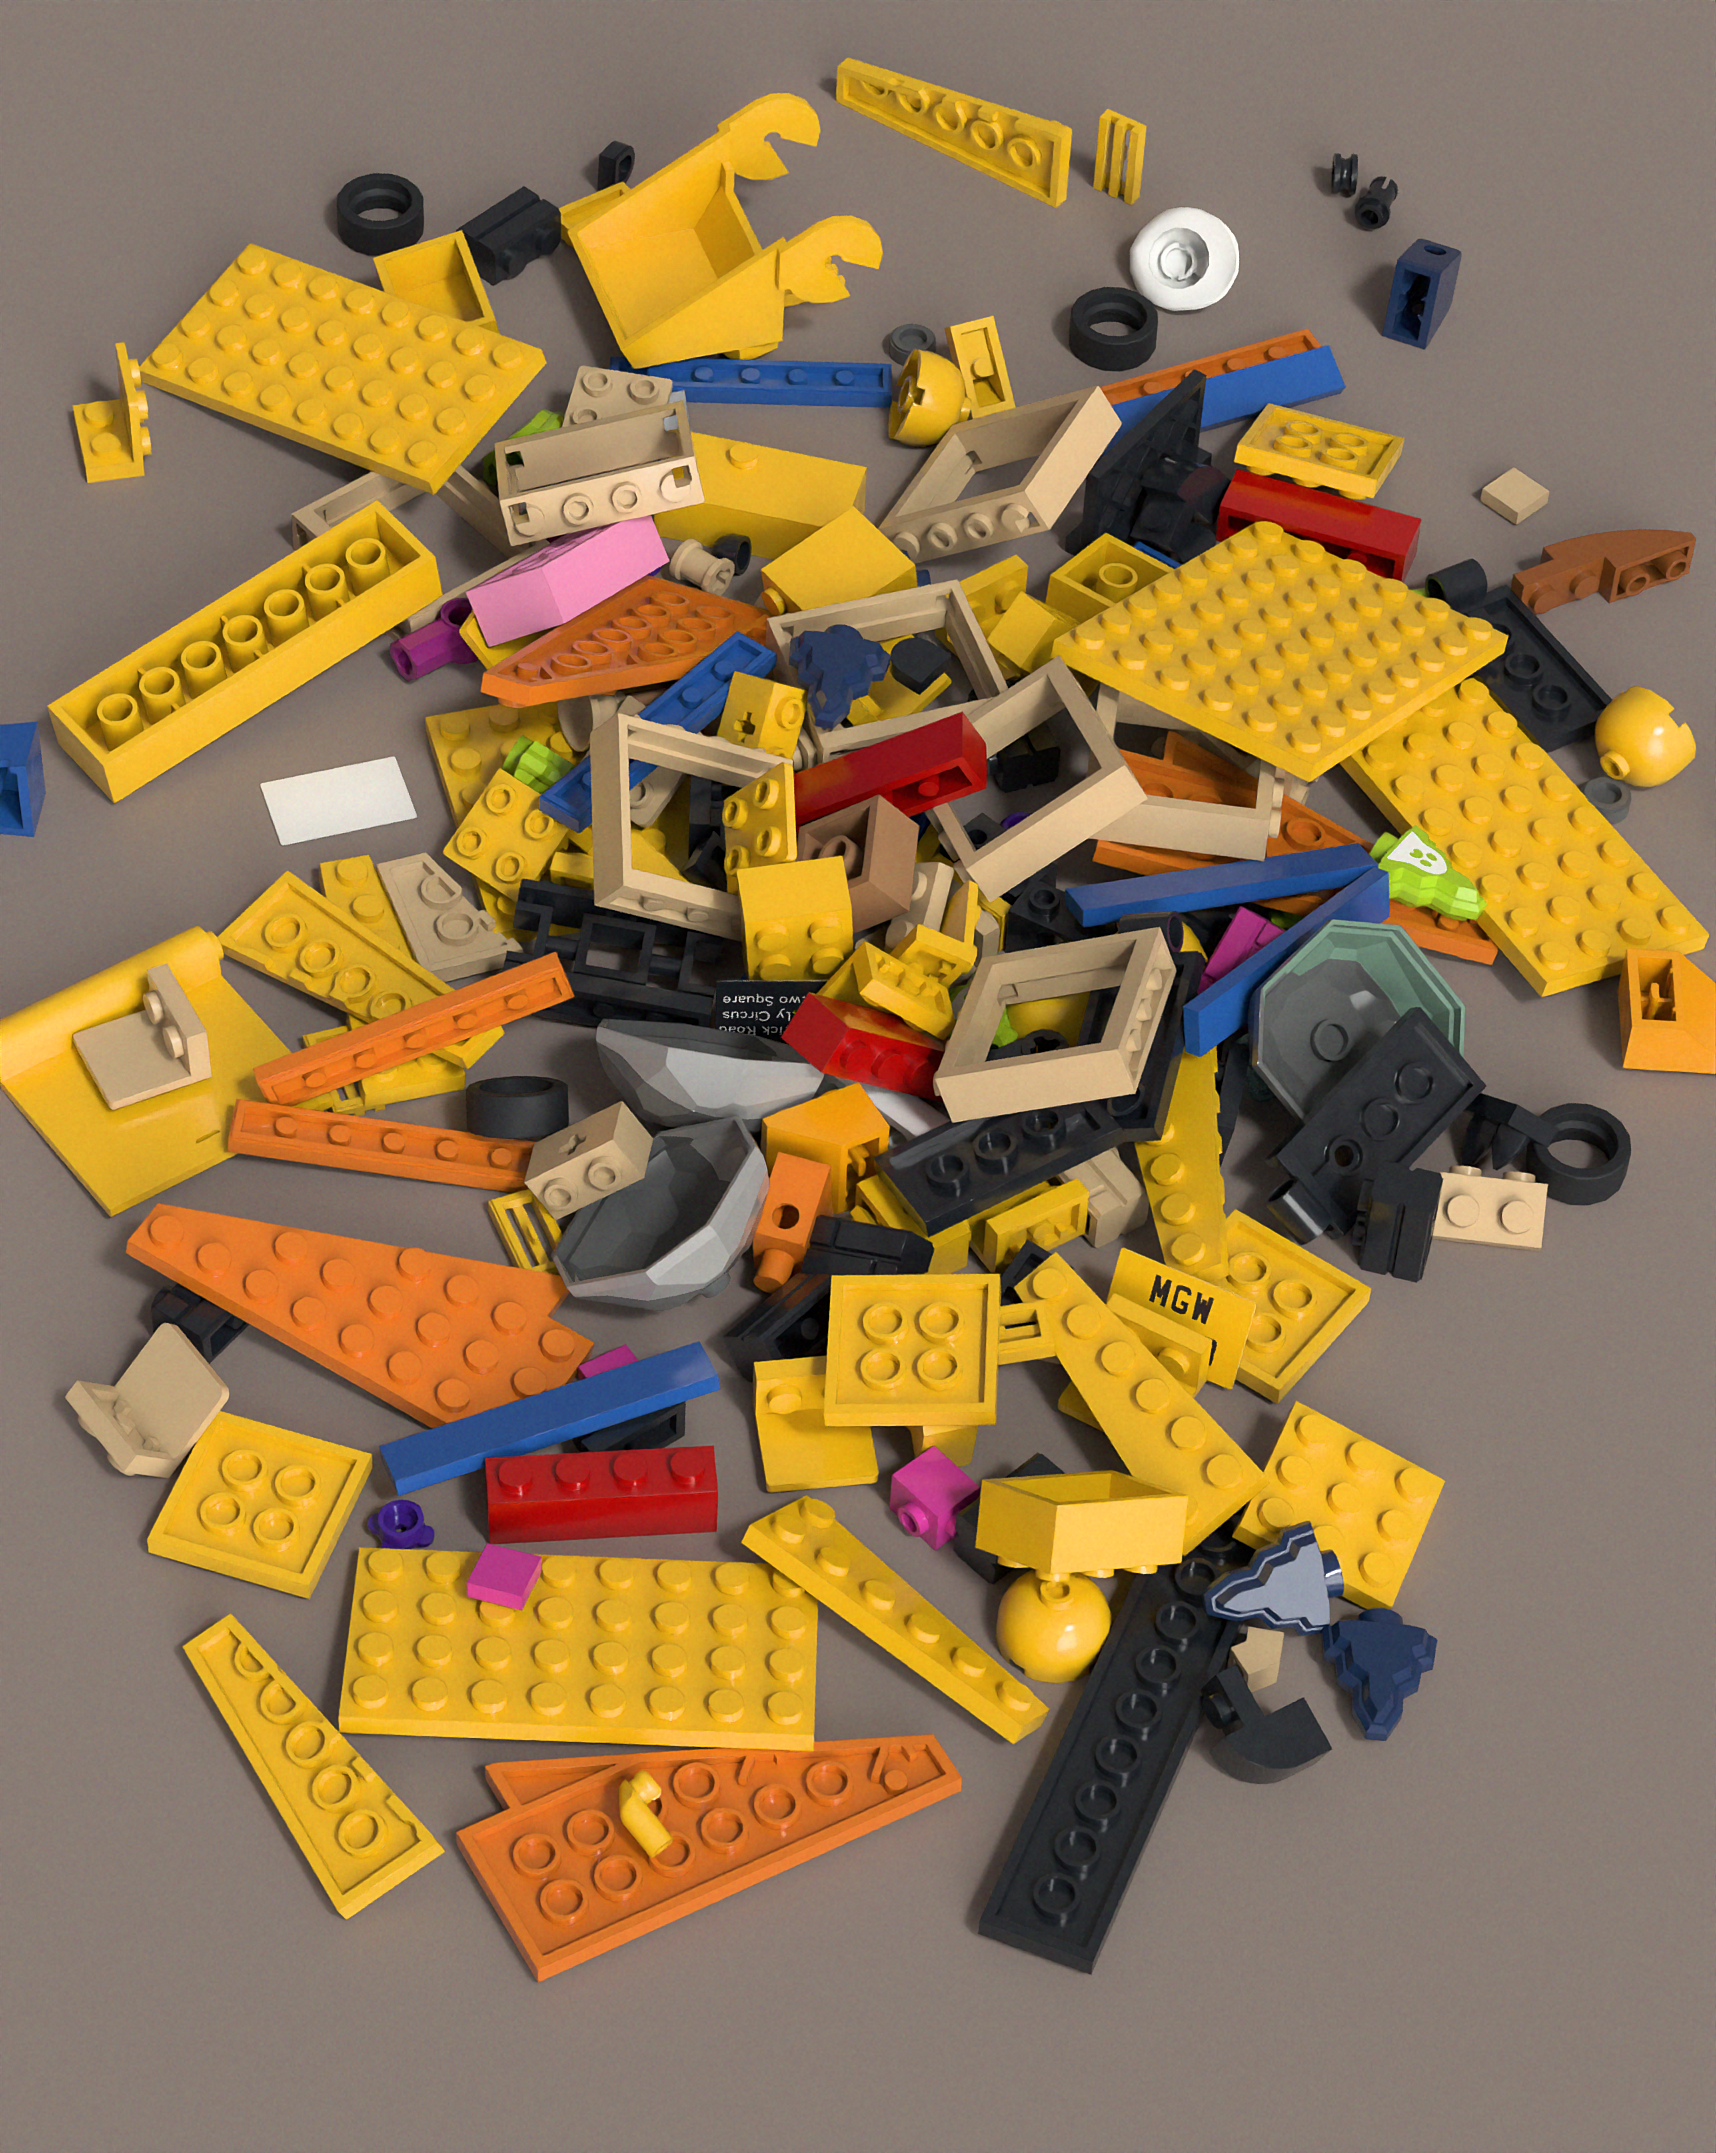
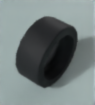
M372 173L360 176L345 184L337 195L338 233L342 241L357 252L380 256L415 245L423 235V196L419 188L404 177L387 173ZM375 208H389L403 213L397 218L386 221H374L358 216L366 210Z
M1103 287L1090 290L1080 296L1071 308L1069 347L1079 360L1088 366L1100 370L1125 371L1137 368L1148 361L1156 349L1158 312L1149 299L1136 291L1123 287ZM1102 322H1119L1132 327L1136 332L1125 336H1108L1096 332L1090 326Z
M537 1076L498 1077L472 1083L466 1089L467 1130L474 1135L501 1139H523L552 1135L567 1128L569 1125L568 1085L558 1079Z
M1566 1103L1555 1106L1539 1116L1558 1128L1551 1144L1566 1139L1581 1140L1595 1145L1609 1159V1162L1605 1165L1592 1169L1575 1168L1561 1163L1551 1155L1547 1147L1529 1142L1526 1151V1171L1529 1174L1535 1175V1183L1548 1184V1197L1569 1205H1591L1606 1201L1620 1190L1626 1177L1631 1156L1630 1135L1620 1120L1607 1110L1581 1103Z

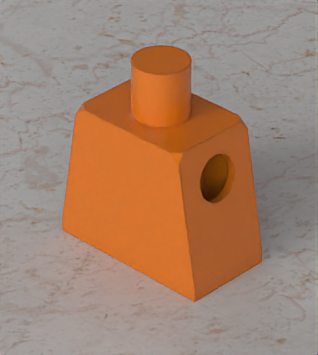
M778 1152L769 1178L770 1185L763 1213L752 1239L754 1267L757 1269L753 1282L760 1290L770 1294L776 1292L795 1274L800 1273L807 1248H811L810 1238L816 1217L820 1215L833 1217L831 1165Z

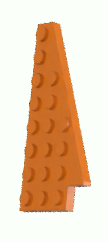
M646 575L483 672L480 692L498 697V702L502 705L524 708L593 694L614 695L617 690L679 680L737 631L765 646L767 618L776 616L764 608Z
M1168 730L1162 748L1161 760L1119 749L1146 795L1255 809L1258 787L1257 778L1176 732ZM1283 794L1281 810H1278L1281 811L1278 838L1268 837L1265 858L1359 843L1370 854L1374 845ZM1099 839L1095 841L1092 858L1093 862L1147 876L1251 860ZM1345 887L1250 901V903L1306 917ZM1392 898L1389 899L1390 917L1380 924L1401 925L1418 947L1458 956L1465 960H1473L1488 965L1493 964L1498 952V946L1475 920L1467 919L1460 921L1447 918L1427 906L1409 907Z
M157 1203L127 1241L126 1254L432 1429L572 1383L578 1374V1366L588 1361L595 1344L552 1319V1316L570 1293L560 1275L427 1252L421 1248L399 1247Z
M933 1734L814 1742L813 1751L712 1748L498 1762L485 1766V1780L504 1811L457 1831L456 1843L533 1976L539 1983L961 1791L962 1777ZM642 1770L647 1771L661 1788L660 1796L651 1801L648 1807L674 1838L668 1847L653 1858L649 1857L623 1825L619 1813V1786L625 1778L629 1782L637 1772Z

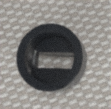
M727 534L718 538L713 543L711 555L718 559L727 558L731 560L735 565L734 574L741 575L747 570L752 552L751 541L748 536Z

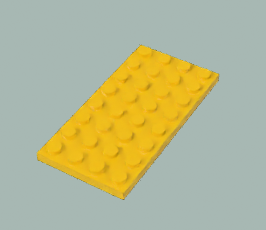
M249 243L139 366L143 383L435 495L547 362L542 349Z
M1475 678L1462 680L1339 762L1401 835L1412 827L1417 826L1429 835V839L1436 844L1438 849L1445 853L1446 858L1452 862L1453 869L1466 876L1477 888L1478 893L1487 903L1482 914L1475 921L1541 997L1621 974L1627 948L1679 951L1683 955L1704 949L1709 933L1596 807L1586 799L1585 795L1540 746L1533 744L1517 726L1516 719L1511 714L1506 713L1489 695L1488 688Z
M359 1547L338 1716L339 1733L813 1751L818 1599L771 1564L532 1554L542 1557V1571L523 1609L518 1610L467 1597V1581L482 1552Z

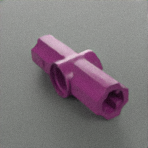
M468 598L449 600L442 606L439 619L390 643V656L395 662L398 673L407 681L414 678L417 679L449 662L469 664L478 660V657L459 633L460 628L473 610Z

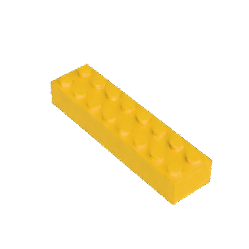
M376 500L47 705L58 744L115 804L443 596L436 558L400 521Z

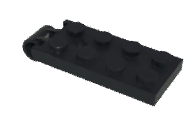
M1472 558L1426 576L1425 590L1428 598L1440 599L1446 602L1450 609L1469 618L1475 617L1486 620L1493 626V629L1508 635L1504 653L1468 676L1467 679L1475 678L1488 688L1489 695L1506 713L1511 714L1516 719L1517 726L1533 744L1540 746L1546 753H1550L1595 734L1598 717L1612 699L1508 585L1487 592L1485 572L1482 566Z
M1176 911L1124 914L1120 918L1118 925V934L1160 927L1176 968V974L1140 1078V1082L1145 1088L1144 1098L1140 1105L1131 1113L1113 1117L1125 1130L1127 1135L1126 1142L1160 1141L1162 1139L1185 1046L1183 1006L1197 997L1206 961L1202 953L1198 951L1180 952L1183 945L1184 930L1181 917ZM1120 986L1092 990L1090 992L1077 1046L1101 1043Z
M1410 1008L1264 1159L1270 1168L1280 1165L1290 1177L1268 1195L1264 1205L1299 1245L1311 1242L1329 1225L1331 1226L1325 1232L1331 1239L1345 1236L1355 1225L1358 1213L1366 1214V1212L1357 1210L1364 1178L1375 1180L1379 1163H1382L1384 1160L1410 1167L1487 1085L1422 1008ZM1339 1146L1345 1147L1349 1153V1161L1343 1167L1337 1164L1334 1156Z
M1139 1081L1135 1094L955 1123L949 1121L874 1157L876 1173L929 1238L1126 1142L1127 1135L1125 1130L1113 1117L1124 1116L1135 1110L1144 1098L1145 1088ZM1043 1128L1051 1129L1050 1131H1047V1132H1042V1133L1037 1132L1038 1130L1043 1129Z

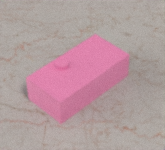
M651 515L568 533L465 592L487 645L491 647L564 624L669 562V558Z

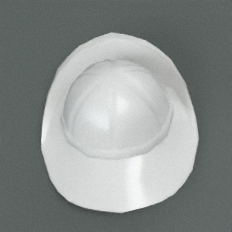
M1179 207L1167 209L1160 213L1139 231L1130 248V273L1137 291L1153 304L1173 311L1196 310L1218 302L1229 291L1239 272V250L1235 236L1219 218L1198 208Z

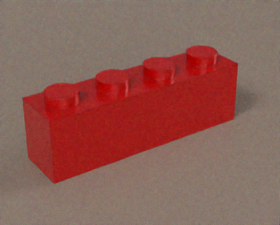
M1237 469L1220 504L1216 541L1223 542L1255 522H1272L1281 526L1283 532L1300 540L1319 543L1328 553L1341 559L1358 561L1366 567V570L1385 579H1396L1404 583L1416 556L1422 519Z
M962 711L793 774L796 844L798 842L799 827L877 795L882 796L903 814L910 817L986 789V742Z
M808 992L781 1036L784 1041L821 1073L944 1103L942 1096L935 1095L933 1077L934 1073L939 1069L945 1053L946 1042L950 1038L947 1036L944 1040H941L925 1030L923 1032L916 1031L908 1026L901 1016Z
M714 1445L485 1458L489 1544L492 1545L717 1532L718 1484Z

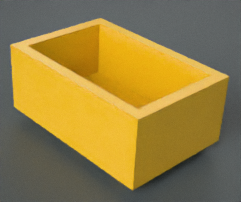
M462 230L373 258L383 292L500 334L494 313Z
M843 856L737 869L746 980L829 981L854 953L852 907Z
M1114 1470L983 1479L975 1548L997 1555L998 1563L1001 1565L1015 1568L1035 1569V1577L1047 1581L1070 1580V1573L1075 1572L1091 1577L1107 1578L1114 1576V1569L1120 1568L1134 1573L1152 1574L1157 1572L1158 1565L1182 1563L1189 1495Z

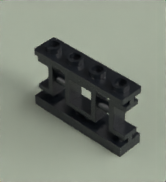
M521 880L513 928L538 932L534 953L530 955L507 950L502 972L553 952H557L560 959L575 961L573 973L565 972L575 997L530 1015L598 1026L606 1018L685 1023L709 1027L715 987L689 982L693 960L719 964L724 937L594 905V890L557 885L546 880ZM551 924L581 929L579 940L550 936ZM590 942L641 950L638 973L587 965L586 961ZM654 942L684 947L683 959L652 954ZM648 974L678 979L677 991L646 986Z

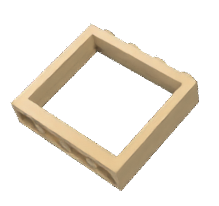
M1096 385L954 424L932 452L878 530L901 552L907 551L914 564L1050 530L1112 440L1122 422L1100 387ZM1040 455L1020 485L955 502L975 472ZM1030 512L1033 513L1037 520L1036 522H1030L1027 517Z
M684 400L494 443L499 501L511 546L705 502ZM677 415L679 428L666 431L663 418ZM520 451L523 464L510 466L507 463L506 454ZM680 455V456H678V457H673V458H669V459H665V460H660V461H656V462H652V463H647V464L638 465V466H634V467H630V468H625V469L616 470V471H612V472H608V473H603V474L594 475V476H590V477H586V478H581V479H577V480H573V481H568V482L559 483V484H555V485H551V486H546V487H542V488H537V489H533V490H529V491L520 492V491L527 490V489H532V488H536V487H540V486H545V485L554 484V483H558V482H562V481H567V480L576 479V478H580V477H584V476H589V475H593V474H597V473H602V472H606V471H611V470H615V469H619V468H624V467H628V466H633V465H637V464H641V463H646V462H650V461H655V460H659V459H663V458H668V457ZM682 466L684 478L674 480L672 468ZM526 502L527 514H522L521 503Z
M461 464L436 492V495L502 552L508 560L443 594L434 602L386 631L385 633L394 641L439 619L442 606L449 600L468 598L465 591L494 576L499 570L510 567L550 544L547 540L542 539L511 546L499 498L490 491L484 481L477 480ZM372 471L291 514L293 549L296 551L376 500L388 511H391L425 493V491Z
M958 579L767 618L765 647L777 653L776 667L772 671L779 683L805 690L797 683V669L789 665L790 640L800 636L803 631L824 632L830 626L843 624L855 628L860 632L863 639L875 642L945 627L978 698L976 701L830 732L823 730L822 727L815 726L806 708L802 727L817 749V765L962 711L968 716L1009 689Z
M1060 656L1055 657L966 717L986 742L988 759L1066 707L1102 768L977 851L950 802L924 811L936 831L941 833L938 835L941 844L954 862L957 861L953 866L962 881L965 883L967 880L977 883L989 902L1009 891L1148 799L1082 687Z
M1100 682L1096 712L1113 740L1116 722L1206 733ZM1091 748L1086 778L1102 768ZM1262 759L1260 760L1255 809L1147 795L1148 799L1089 838L1264 861L1268 837L1278 838L1281 811L1278 810H1281L1285 770Z
M617 713L590 733L594 905L742 942L738 895L632 869L628 758L740 788L745 787L781 762L793 765V760L765 753V749L762 748L750 749L729 743L723 737H706L685 731L679 725H662L643 720L635 713L632 716Z
M1155 927L982 957L975 976L969 983V991L963 1007L958 1011L957 1022L951 1038L946 1042L945 1053L939 1069L934 1073L933 1077L935 1095L942 1096L952 1123L1135 1094L1176 974V968L1161 928ZM1120 986L1101 1043L985 1062L1006 1005Z

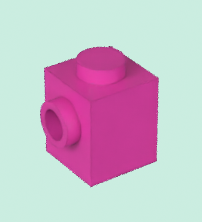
M932 1446L892 1474L890 1510L898 1516L902 1526L909 1534L914 1537L920 1536L936 1551L951 1539H954L955 1534H957L955 1530L956 1515L979 1498L980 1487L939 1449Z

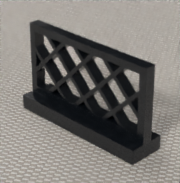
M1194 369L1092 467L1086 476L1082 522L1066 536L1065 552L1076 556L1104 533H1108L1131 546L1135 540L1130 537V534L1148 494L1139 484L1147 470L1158 460L1165 457H1174L1211 466L1212 453L1198 447L1207 375Z

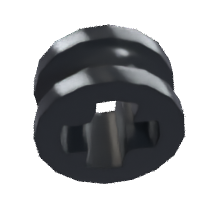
M1334 153L1331 172V193L1338 194L1340 190L1344 189L1348 191L1349 195H1355L1358 177V155L1351 154L1349 158L1345 159L1341 157L1340 153Z

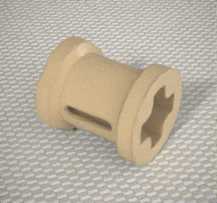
M690 538L684 541L675 551L671 559L669 572L677 580L682 581L686 579L701 588L702 591L721 596L731 583L735 572V565L727 558L718 559L703 550V546L699 541Z

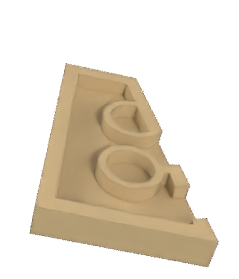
M426 852L376 864L377 874L415 962L443 982L503 968L507 950L524 953V948L515 939L510 938L507 940L500 932L493 933L492 929L495 928V920L484 909L478 911L463 896V888Z

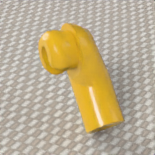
M642 1770L637 1772L629 1782L625 1778L619 1786V1813L623 1825L649 1857L653 1858L668 1847L674 1838L648 1807L651 1801L660 1796L661 1788L647 1771Z

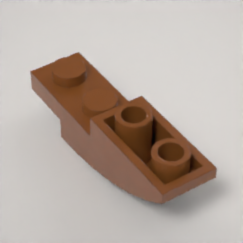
M1636 529L1589 534L1567 539L1543 547L1539 565L1513 574L1511 590L1534 615L1543 614L1571 601L1586 598L1595 592H1599L1608 603H1612L1689 574L1696 537L1691 532Z

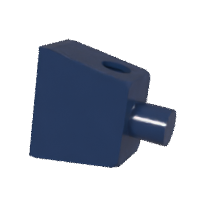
M1417 239L1398 258L1382 336L1424 350L1427 348L1452 304L1462 253L1459 250L1426 239ZM1424 304L1418 315L1412 311L1413 306Z

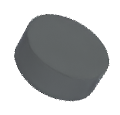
M919 324L902 325L894 329L890 335L889 355L899 365L904 366L914 349L927 350L933 353L936 351L935 334L925 326Z
M1596 777L1588 780L1583 785L1581 792L1611 825L1617 824L1627 817L1631 803V792L1623 782L1611 777Z

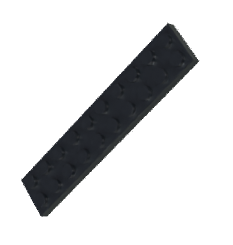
M1246 1504L1185 1557L1182 1554V1563L1158 1565L1157 1572L1152 1574H1136L980 1918L978 1934L1092 1975L1204 1716V1697L1200 1689L1216 1674L1224 1670L1229 1658L1230 1648L1234 1646L1245 1621L1236 1622L1206 1614L1203 1609L1201 1591L1225 1572L1248 1566L1256 1549L1232 1537Z

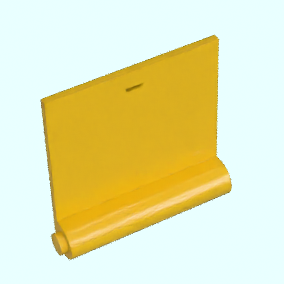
M195 925L0 1019V1088L110 1217L238 1154L227 1152L236 1099L268 1103L256 1081L253 1068L292 1053L224 979L221 974L219 961L224 958L221 943L212 931L205 932L200 926ZM167 963L207 1031L212 1077L118 1109H110L77 1051L73 1035L77 1032L146 1010L143 994L150 992L147 970ZM327 1092L291 1107L324 1111L334 1106V1101Z

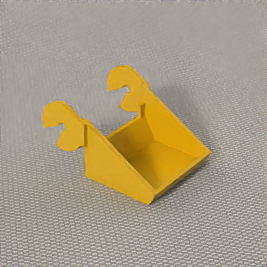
M770 93L752 101L719 123L714 135L567 231L620 350L634 369L783 341L785 290L790 289L797 298L811 303H832L850 296L847 288L831 264L825 263L830 256L839 255L843 261L879 269L883 256L881 239L876 230L867 221L852 215L831 216L815 223L788 242H786L783 236L765 249H762L734 192L735 173L751 180H771L789 174L786 166L770 142L763 141L769 133L776 132L783 139L817 146L821 131L818 116L805 99L790 93Z

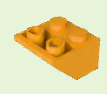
M1627 948L1618 986L1623 1068L1716 1074V983L1679 951Z
M859 1082L838 1090L827 1091L820 1097L791 1108L783 1109L773 1115L762 1118L761 1152L767 1166L768 1177L770 1178L778 1152L831 1165L833 1214L838 1215L854 1209L856 1184L877 1174L874 1157L888 1151L890 1126Z

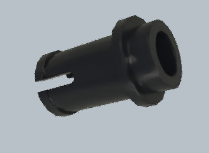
M1380 176L1373 179L1366 196L1360 198L1356 203L1354 212L1358 223L1362 227L1371 230L1384 226L1390 219V206L1398 195L1397 184L1392 179L1386 189H1383L1382 186L1387 177Z

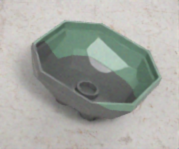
M1335 919L1327 920L1255 990L1249 999L1247 1028L1250 1062L1255 1071L1294 1119L1300 1123L1410 1008L1421 1007L1464 1058L1466 1006L1401 925ZM1339 1146L1337 1149H1346V1148L1343 1147V1146Z

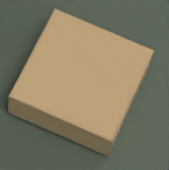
M1513 467L1482 488L1480 501L1517 525L1548 503L1550 491Z

